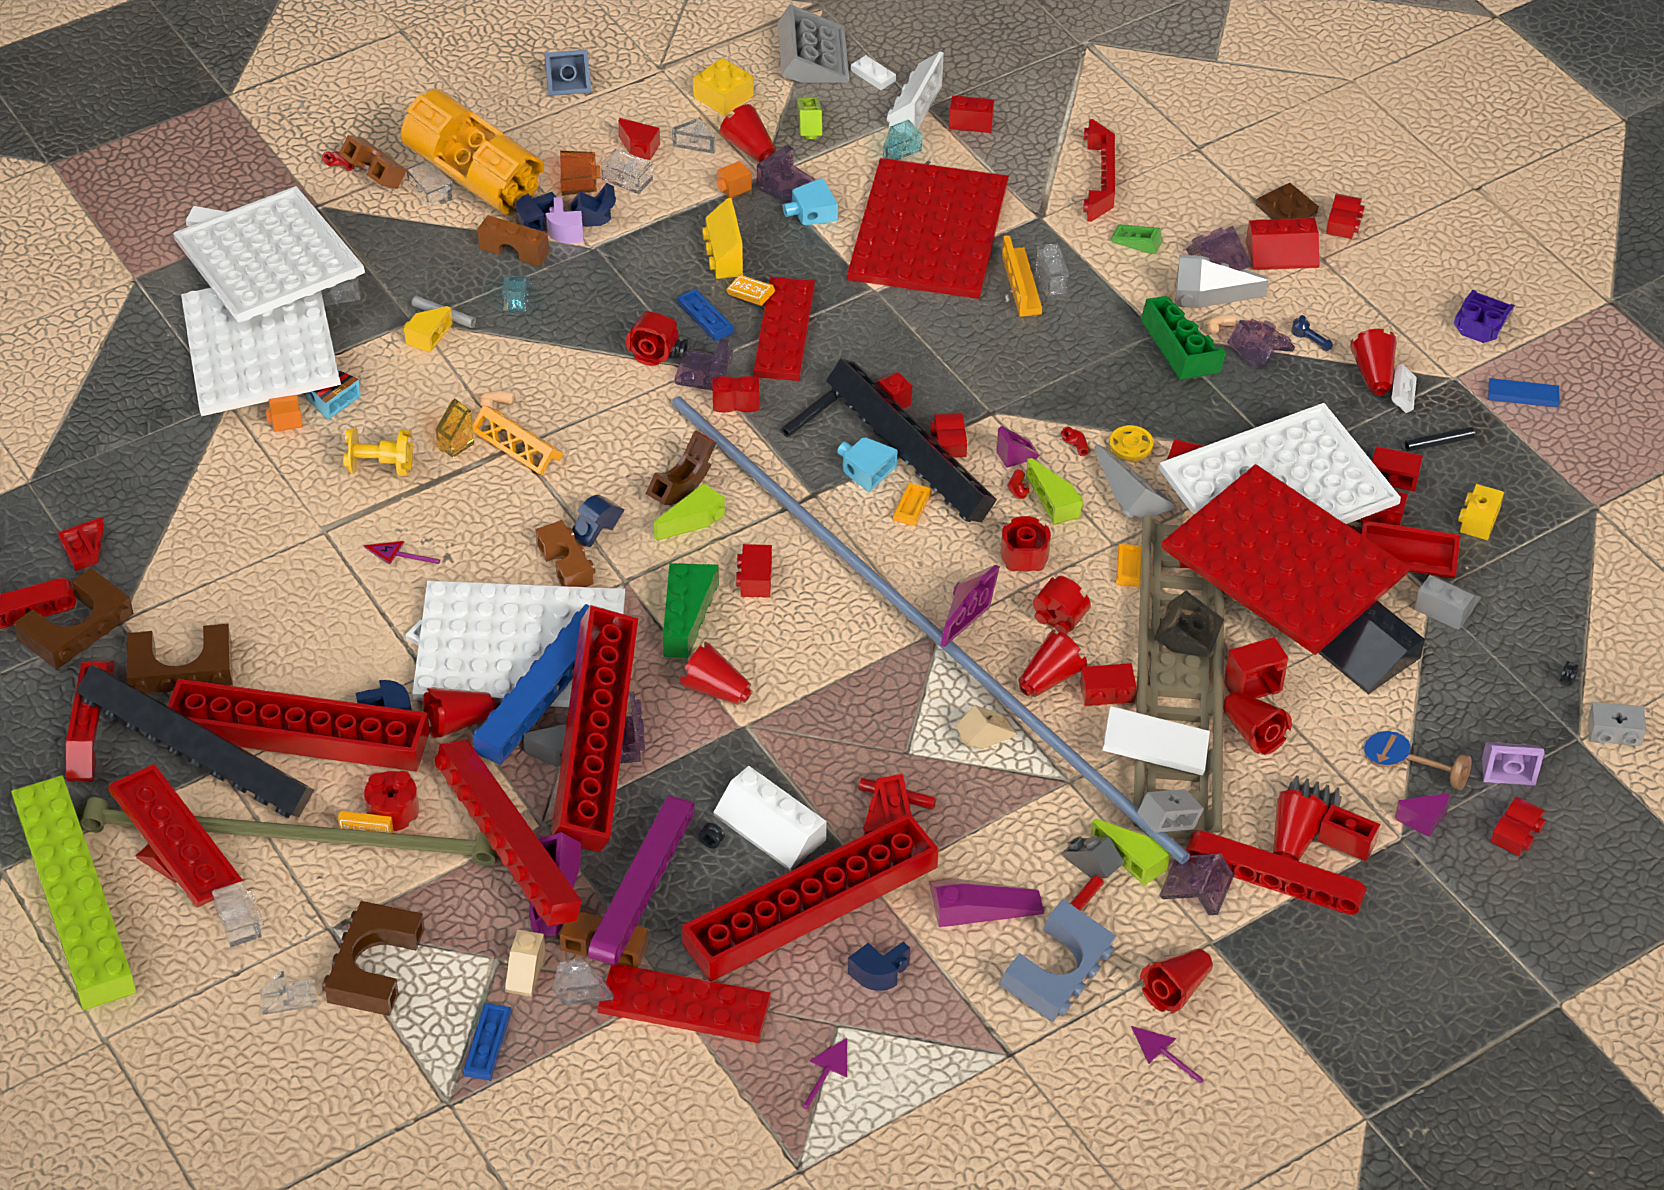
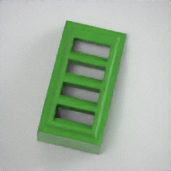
M1119 224L1111 240L1120 245L1156 254L1162 243L1160 228Z

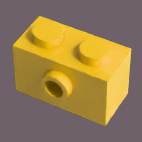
M1476 484L1473 493L1468 492L1464 504L1467 508H1462L1458 522L1462 523L1460 533L1488 541L1501 508L1504 492Z

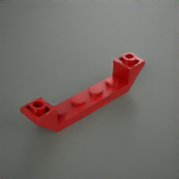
M1089 119L1088 128L1084 127L1083 141H1087V150H1101V155L1105 156H1101V170H1105L1101 171V184L1105 185H1101V191L1089 190L1088 199H1084L1083 212H1087V221L1092 222L1114 208L1115 134L1094 119Z
M86 660L81 662L76 690L90 665L100 667L113 675L115 661ZM75 692L66 738L67 781H93L97 763L94 743L101 706L97 704L94 708L81 701L83 696Z

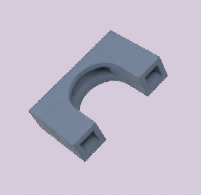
M1064 899L1061 900L1048 917L1043 931L1061 942L1073 953L1077 969L1068 974H1052L1019 953L1006 969L999 985L1051 1022H1054L1059 1014L1064 1016L1072 1005V1002H1070L1073 996L1078 998L1087 986L1084 983L1088 977L1093 979L1101 968L1099 962L1102 959L1107 961L1115 950L1112 944L1116 935Z

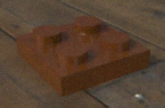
M1291 183L1285 184L1256 199V206L1271 219L1308 218L1318 213L1319 208L1317 204Z

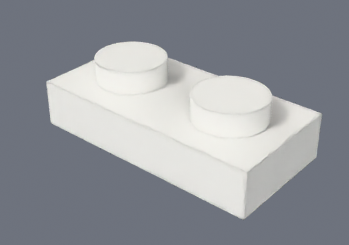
M867 55L851 64V71L879 90H883L896 81L895 73Z
M1401 364L1395 367L1392 401L1405 413L1414 410L1417 377Z

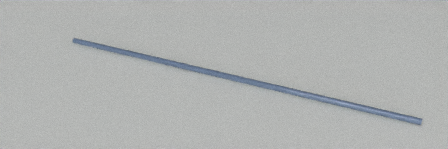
M680 396L674 398L672 405L707 437L716 441V445L1172 857L1180 864H1184L1189 859L1190 854L1166 832L1155 833L1137 813L1139 808L960 647L953 641L945 647L941 646L943 632L685 400Z

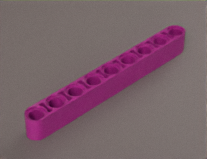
M670 795L667 796L591 940L588 951L589 959L617 965L692 819L695 807L694 801Z

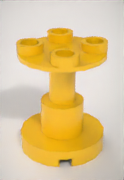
M357 427L346 429L345 442L349 444L348 453H344V467H347L350 474H355L358 458L379 459L381 464H396L398 476H410L408 470L412 468L413 442H408V437H413L412 431L410 429H400L397 441L381 440L379 445L359 444Z

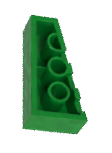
M1167 296L1146 299L1141 321L1180 380L1221 373L1227 353L1222 347L1217 348L1213 344L1214 340L1209 335L1204 336L1198 330L1199 326L1194 321L1187 320L1184 317L1185 313Z
M669 563L663 629L664 657L689 658L698 636V630L705 620L708 606L710 607L713 594L719 586V565Z

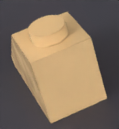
M974 705L955 725L961 734L959 737L965 745L980 749L1013 738L1017 734L1006 716Z
M517 929L510 951L505 984L506 993L532 997L546 953L544 934Z

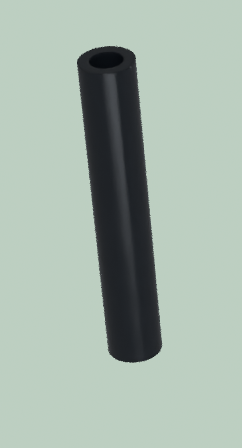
M828 391L781 428L783 435L790 437L837 400L836 394L833 391Z
M1473 427L1409 439L1405 440V448L1409 452L1473 439L1475 432Z

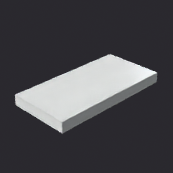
M1110 706L1102 751L1203 776L1210 731Z

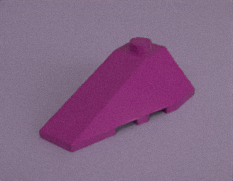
M993 565L969 575L962 582L956 584L953 591L954 598L941 639V646L945 647L990 608L1000 566Z
M562 832L538 838L574 888L580 869L581 842ZM529 900L530 909L528 912L533 932L544 934V938L559 935L562 924L547 926Z
M956 878L929 882L939 927L1044 914L1040 893L1036 889Z

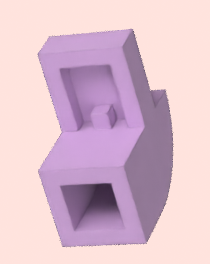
M562 197L554 198V207H550V213H546L548 235L561 243L583 242L581 211L563 212Z

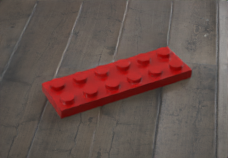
M770 277L769 284L773 285L775 292L765 303L754 366V377L800 381L815 280Z
M155 764L109 785L108 791L196 908L242 886L243 879Z
M611 964L599 1001L598 1013L759 1043L771 1000V992L621 964Z

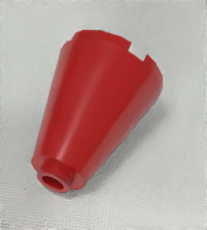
M750 104L735 108L733 110L735 114L730 118L726 116L720 125L719 131L721 135L759 163L771 162L775 157L776 148L757 110Z
M1369 329L1360 332L1358 338L1355 341L1352 339L1350 343L1351 352L1369 391L1379 396L1385 395L1392 388L1397 346L1394 333L1391 331L1390 334L1384 333V329Z
M1053 629L1048 633L1019 677V689L1028 697L1030 695L1037 697L1081 672V668L1088 664L1086 657L1084 656L1081 659L1078 654L1081 650L1080 647L1068 635L1061 631L1056 634Z
M706 641L704 642V647L699 646L685 667L688 674L686 678L681 675L679 682L686 688L739 705L741 702L746 703L753 691L750 689L751 683Z
M430 687L427 688L429 692H424L423 712L428 713V719L431 724L429 727L430 736L434 739L485 721L490 712L497 709L496 699L487 692Z
M1234 692L1224 700V712L1255 753L1267 755L1276 751L1284 744L1287 739L1284 735L1287 729L1291 731L1292 718L1287 711L1241 692Z
M1286 790L1282 791L1277 799L1273 853L1299 861L1319 831L1321 822L1329 809L1324 801L1312 794L1310 798L1301 796L1303 791Z
M1197 948L1149 963L1142 969L1140 974V980L1143 979L1145 986L1142 988L1144 996L1157 1010L1161 1012L1167 1010L1171 1011L1169 1014H1174L1183 1008L1213 968L1211 956L1206 951Z

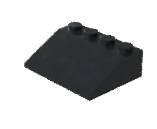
M1377 600L1326 645L1319 654L1369 694L1421 659L1425 638Z

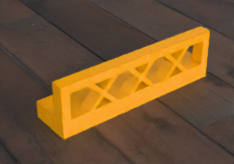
M1010 235L1003 236L1002 258L1019 317L1042 315V305L1025 248H1013Z
M483 405L470 429L541 475H543L551 458L560 461L564 454L503 413L486 405ZM485 418H488L491 430L484 432L480 430V427ZM506 430L508 441L501 443L499 442L498 432ZM523 441L526 452L518 454L516 453L515 443ZM541 452L544 454V457L539 466H536L533 463L532 454Z

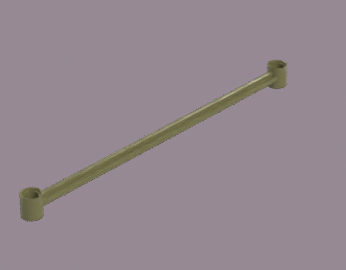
M98 797L87 800L80 822L83 829L93 833L101 832L104 829L105 823L135 826L123 810L110 809V804ZM195 816L205 831L211 833L472 855V861L480 866L493 865L497 854L492 849L488 839L481 832L476 834L475 840Z

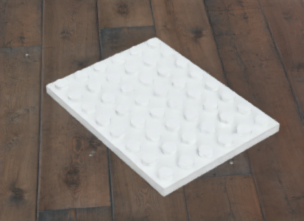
M297 186L173 233L177 244L238 323L250 320L256 315L270 312L279 306L291 304L302 297L311 296L325 288L334 287L343 281L355 279L357 276L365 273L363 264Z
M212 288L181 294L201 416L267 402L272 398L302 394L341 385L321 290L311 296L302 297L291 304L279 306L270 312L256 315L250 320L239 323Z
M1325 403L1160 462L1159 465L1161 473L1193 514H1196L1254 464H1257L1345 524L1398 505L1401 499L1399 494Z
M427 581L412 693L413 701H423L424 692H429L427 688L437 687L487 692L496 699L497 704H501L504 696L516 687L519 678L527 674L532 663L544 654L547 645L555 641L560 630L563 627L566 628L571 622L574 613L579 612L585 604L624 614L625 589ZM572 680L550 706L569 707Z

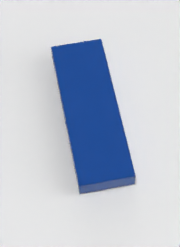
M697 289L677 297V304L715 342L734 333V326Z
M1489 378L1488 400L1558 407L1560 402L1559 385Z
M484 1003L463 1070L465 1077L491 1081L512 1014L511 1007Z

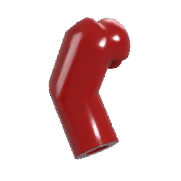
M326 151L322 155V160L328 166H342L347 171H351L355 167V165H352L340 156L338 151Z
M1064 427L1061 430L1063 440L1068 444L1076 446L1080 456H1085L1089 453L1085 435L1081 431L1071 427Z
M1019 469L1014 471L1007 487L1015 498L1024 499L1029 493V487L1024 488L1025 484L1022 481L1025 473Z

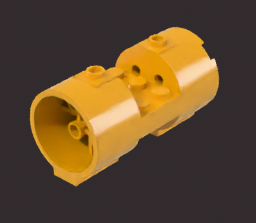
M441 89L430 90L423 96L419 94L406 110L408 114L401 129L402 142L502 214L509 215L510 211L516 210V203L523 195L529 193L532 197L538 189L540 183L537 179L540 173H544L543 161Z

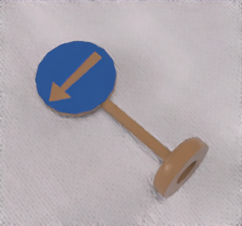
M1378 732L1372 735L1365 743V756L1371 763L1388 768L1398 766L1408 759L1451 772L1450 784L1456 790L1461 791L1464 788L1470 774L1471 756L1465 754L1458 756L1453 766L1410 754L1411 747L1407 738L1397 732Z

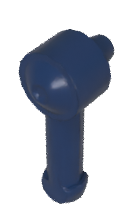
M1304 315L1294 319L1291 329L1294 336L1299 338L1306 336L1325 351L1332 349V341L1325 339L1310 329V323Z

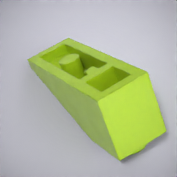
M797 98L800 135L804 136L805 139H816L817 136H822V109L819 98Z
M1033 458L1027 459L1026 477L1053 525L1080 518L1081 507L1084 505L1083 498L1080 493L1076 492L1073 485Z
M703 483L653 522L654 539L658 541L709 527L725 515V497Z
M1099 819L1092 821L1091 837H1110L1124 861L1122 866L1144 886L1168 870L1170 854L1151 837Z

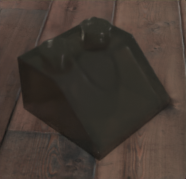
M1184 591L1169 602L1154 639L1173 653L1208 657L1218 637L1224 618L1188 591Z

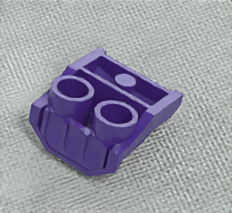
M1472 290L1457 313L1454 325L1463 336L1485 343L1496 340L1503 325L1511 316L1515 305Z

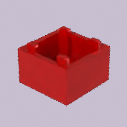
M1275 636L1229 650L1224 684L1230 694L1241 692L1258 699L1283 691L1288 656Z

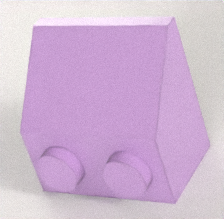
M1486 742L1482 755L1483 781L1536 785L1544 756V749L1538 745Z

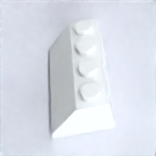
M938 52L918 64L915 71L910 73L909 82L904 84L901 96H897L893 110L890 109L888 112L887 122H890L889 131L910 137L915 136L942 87L943 52Z
M750 766L731 780L714 810L716 818L789 871L795 869L826 841V820Z

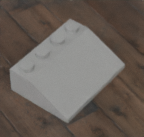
M789 4L778 21L782 76L800 83H847L849 81L845 27Z

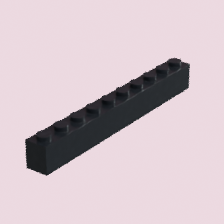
M840 358L826 380L832 387L831 390L836 395L843 397L846 400L845 404L852 410L857 411L860 414L859 418L874 428L873 432L885 438L888 441L887 445L896 449L902 455L901 459L916 469L915 473L931 483L930 488L945 497L944 501L949 506L956 508L960 512L959 516L967 522L976 521L982 523L997 499L858 364Z
M90 665L76 690L78 694L83 696L81 701L94 708L98 704L105 708L103 711L105 715L115 720L119 716L126 720L124 724L126 727L136 732L139 729L147 732L145 736L147 739L157 744H160L161 741L168 744L167 750L178 756H181L182 753L189 756L188 762L201 769L203 766L210 768L212 776L222 781L225 778L231 780L233 788L243 793H246L247 790L255 794L254 800L266 806L268 803L273 804L277 807L275 811L286 818H289L290 815L300 817L315 790L100 667Z

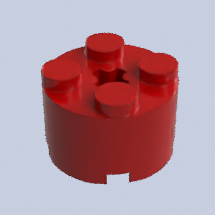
M645 311L627 334L626 347L630 352L631 350L635 355L634 358L644 365L657 366L659 363L665 362L671 354L677 339H679V333L676 328L677 323L671 317Z
M1031 516L1015 517L1007 526L1005 524L1002 529L1000 554L1003 562L1006 564V568L1010 571L1023 572L1043 570L1048 561L1051 531L1046 524L1044 526L1039 523V519Z
M1058 576L1056 579L1052 577L1033 599V606L1036 611L1034 617L1039 623H1048L1055 627L1058 633L1061 631L1067 635L1090 610L1091 602L1087 595L1084 597L1080 593L1082 588L1073 580L1064 576Z
M386 771L370 775L364 789L367 814L392 817L393 831L403 830L408 827L409 822L413 819L416 820L419 814L417 787L407 771Z

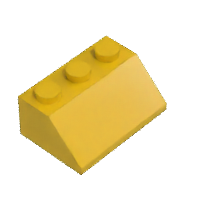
M727 198L705 218L706 227H702L703 240H707L705 242L706 254L711 255L709 257L710 270H714L716 279L743 275L742 239L732 198Z

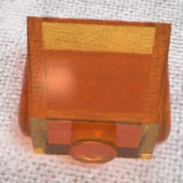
M560 150L562 196L578 194L579 191L583 193L597 192L596 178H601L600 165H596L595 152Z

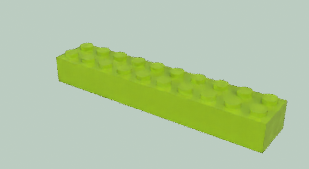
M63 775L12 790L11 793L82 1009L86 1010L135 994L136 989L132 973Z

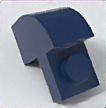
M606 183L596 197L579 191L568 205L569 211H581L582 226L592 227L606 224L611 220V208H613L616 202L614 186Z
M549 192L532 198L529 193L523 195L516 203L517 224L545 231L544 218L546 213H550V207H554L555 194Z
M593 495L589 497L577 510L580 516L572 528L575 538L586 546L592 547L602 528L606 527L613 530L625 509L604 496Z
M379 680L380 688L355 693L357 703L412 711L408 691L403 685L392 680Z
M902 941L883 956L867 943L848 957V974L867 989L875 991L891 989L897 986L898 973L903 972L910 964V947Z

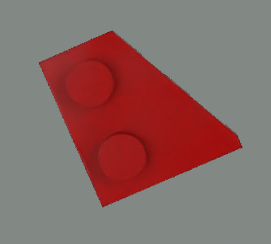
M102 517L57 533L59 541L75 571L99 563L105 527Z
M903 774L877 778L863 826V835L908 813L911 814Z

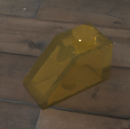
M457 399L451 401L435 429L438 449L441 452L447 453L452 458L474 444L471 410Z

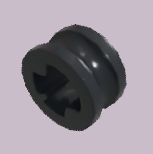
M677 339L672 350V358L680 356V359H685L688 339H683V341Z
M1567 661L1563 668L1560 682L1567 681L1568 685L1572 686L1580 665H1571V662Z
M706 823L703 830L699 832L698 838L705 846L715 849L720 845V841L725 838V833L718 825Z

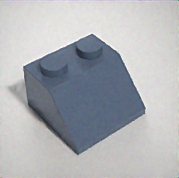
M587 50L545 53L549 96L591 93Z

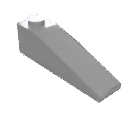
M1179 255L1175 304L1178 307L1200 308L1266 297L1268 277L1245 269L1238 271L1229 268V264L1223 262L1219 265L1210 262V258L1204 256Z
M1099 444L1095 445V451L1116 501L1123 506L1122 511L1131 518L1137 516L1142 519L1144 515L1154 517L1175 508L1176 505L1158 489H1154L1147 484L1148 481L1132 471V468L1113 452Z

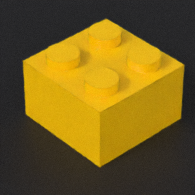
M724 58L719 59L693 77V97L724 116L754 96L753 75Z

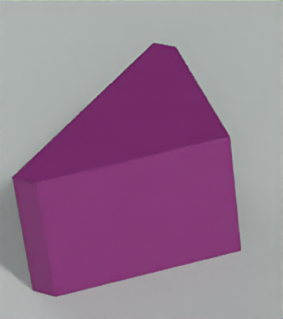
M1003 426L998 428L996 453L1006 468L1025 463L1029 458L1037 459L1040 456L1029 439Z
M1446 793L1399 800L1395 818L1406 826L1430 837L1447 813L1450 795Z

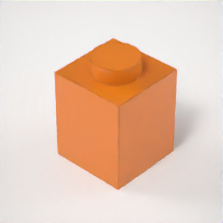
M741 161L717 170V187L728 198H733L752 190L751 172Z
M297 394L269 399L270 409L265 410L268 423L273 422L274 432L302 427Z

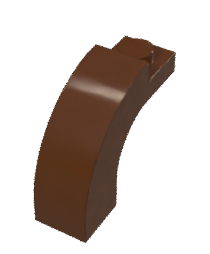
M694 431L679 462L668 472H655L645 494L663 505L679 503L692 493L706 476L712 465L708 461L717 442L699 431Z

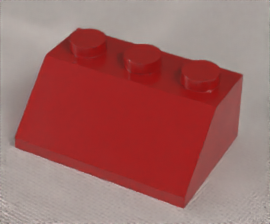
M1315 218L1249 220L1246 242L1253 270L1319 268V232Z

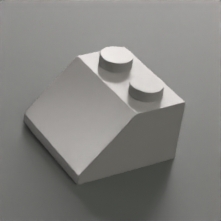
M1429 575L1418 591L1414 610L1460 630L1480 601L1481 596L1438 576Z

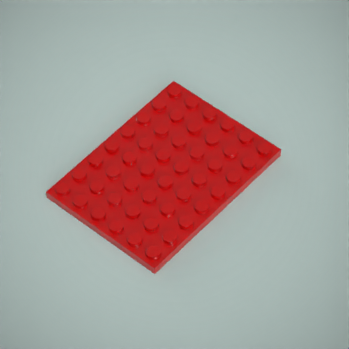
M880 158L848 268L847 280L980 299L1009 176Z
M1254 464L1161 543V549L1314 655L1319 653L1407 575L1409 571L1408 565L1257 464Z

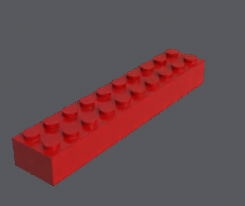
M590 605L580 623L551 835L562 832L581 842V848L600 853L611 836L639 618Z
M184 679L177 680L167 705L242 748L415 772L418 771L430 734L428 713Z
M908 813L682 925V945L708 981H714L938 868L939 848L913 816Z

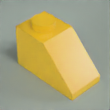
M445 306L416 313L410 321L406 322L403 329L406 345L430 353L453 324L451 307Z

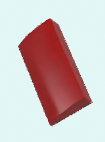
M1363 520L1361 535L1408 565V572L1455 579L1461 535Z

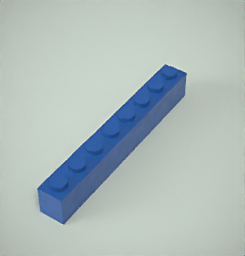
M585 604L579 612L574 613L571 622L566 628L563 627L555 641L547 645L544 654L532 663L527 674L519 678L516 687L504 696L499 707L490 712L487 721L482 727H478L475 730L472 739L474 741V749L478 755L501 765L523 739V733L530 731L573 679L580 623L590 607L589 605Z

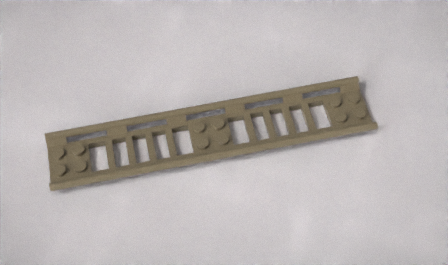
M1144 515L1142 517L1136 713L1146 715L1148 710L1149 716L1164 720L1200 722V729L1208 731L1209 716L1213 713V748L1209 751L1207 750L1203 776L1135 759L1133 804L1138 808L1142 804L1145 769L1147 770V792L1168 791L1167 789H1156V779L1199 782V792L1188 791L1204 808L1195 828L1192 830L1166 832L1172 838L1190 839L1192 832L1195 830H1203L1209 833H1219L1222 831L1224 592L1203 577L1161 575V567L1180 568L1179 560L1161 549L1162 541L1180 526L1156 524L1150 515ZM1151 542H1152L1153 545H1154V550H1153V574L1150 572V570H1151ZM1161 588L1202 591V596L1160 592ZM1150 597L1152 598V623H1151V629L1149 628V606H1150ZM1214 600V632L1210 634V602ZM1160 606L1201 609V614L1160 611ZM1160 624L1201 627V633L1160 630ZM1159 643L1201 646V655L1159 652ZM1148 652L1151 654V659H1150V686L1147 684V677H1148ZM1214 655L1213 689L1209 692V661ZM1158 697L1199 699L1200 709L1158 706ZM1212 773V809L1208 811V775Z

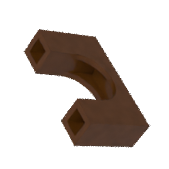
M92 568L72 581L76 599L92 610L91 615L86 620L73 626H57L32 609L13 623L17 640L56 670L70 662L72 658L89 648L94 642L107 635L112 629L134 614L130 597Z
M229 623L203 626V650L194 661L182 666H168L156 659V645L152 631L127 633V683L146 694L171 692L174 690L178 679L228 686L233 685L232 639Z
M361 901L357 911L354 910L351 914L348 932H344L342 935L341 949L333 957L331 973L324 978L322 989L326 993L327 1003L390 1016L399 995L397 979L366 972L355 963L361 953L377 945H391L416 951L425 930L423 913Z

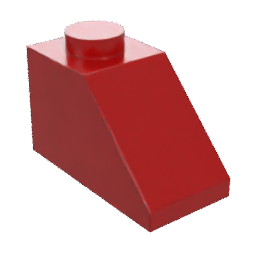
M623 118L618 119L619 138L629 154L651 160L660 146V128Z
M899 372L883 375L874 380L903 409L912 405V384Z

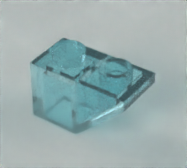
M909 119L890 126L883 145V158L899 160L922 151V133Z
M504 276L502 287L504 311H527L531 285L530 277Z

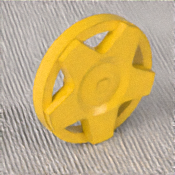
M1133 425L1117 428L1111 433L1109 439L1111 452L1117 457L1131 462H1139L1141 459L1149 456L1154 445L1153 437L1147 430ZM1142 437H1146L1148 441L1142 440Z

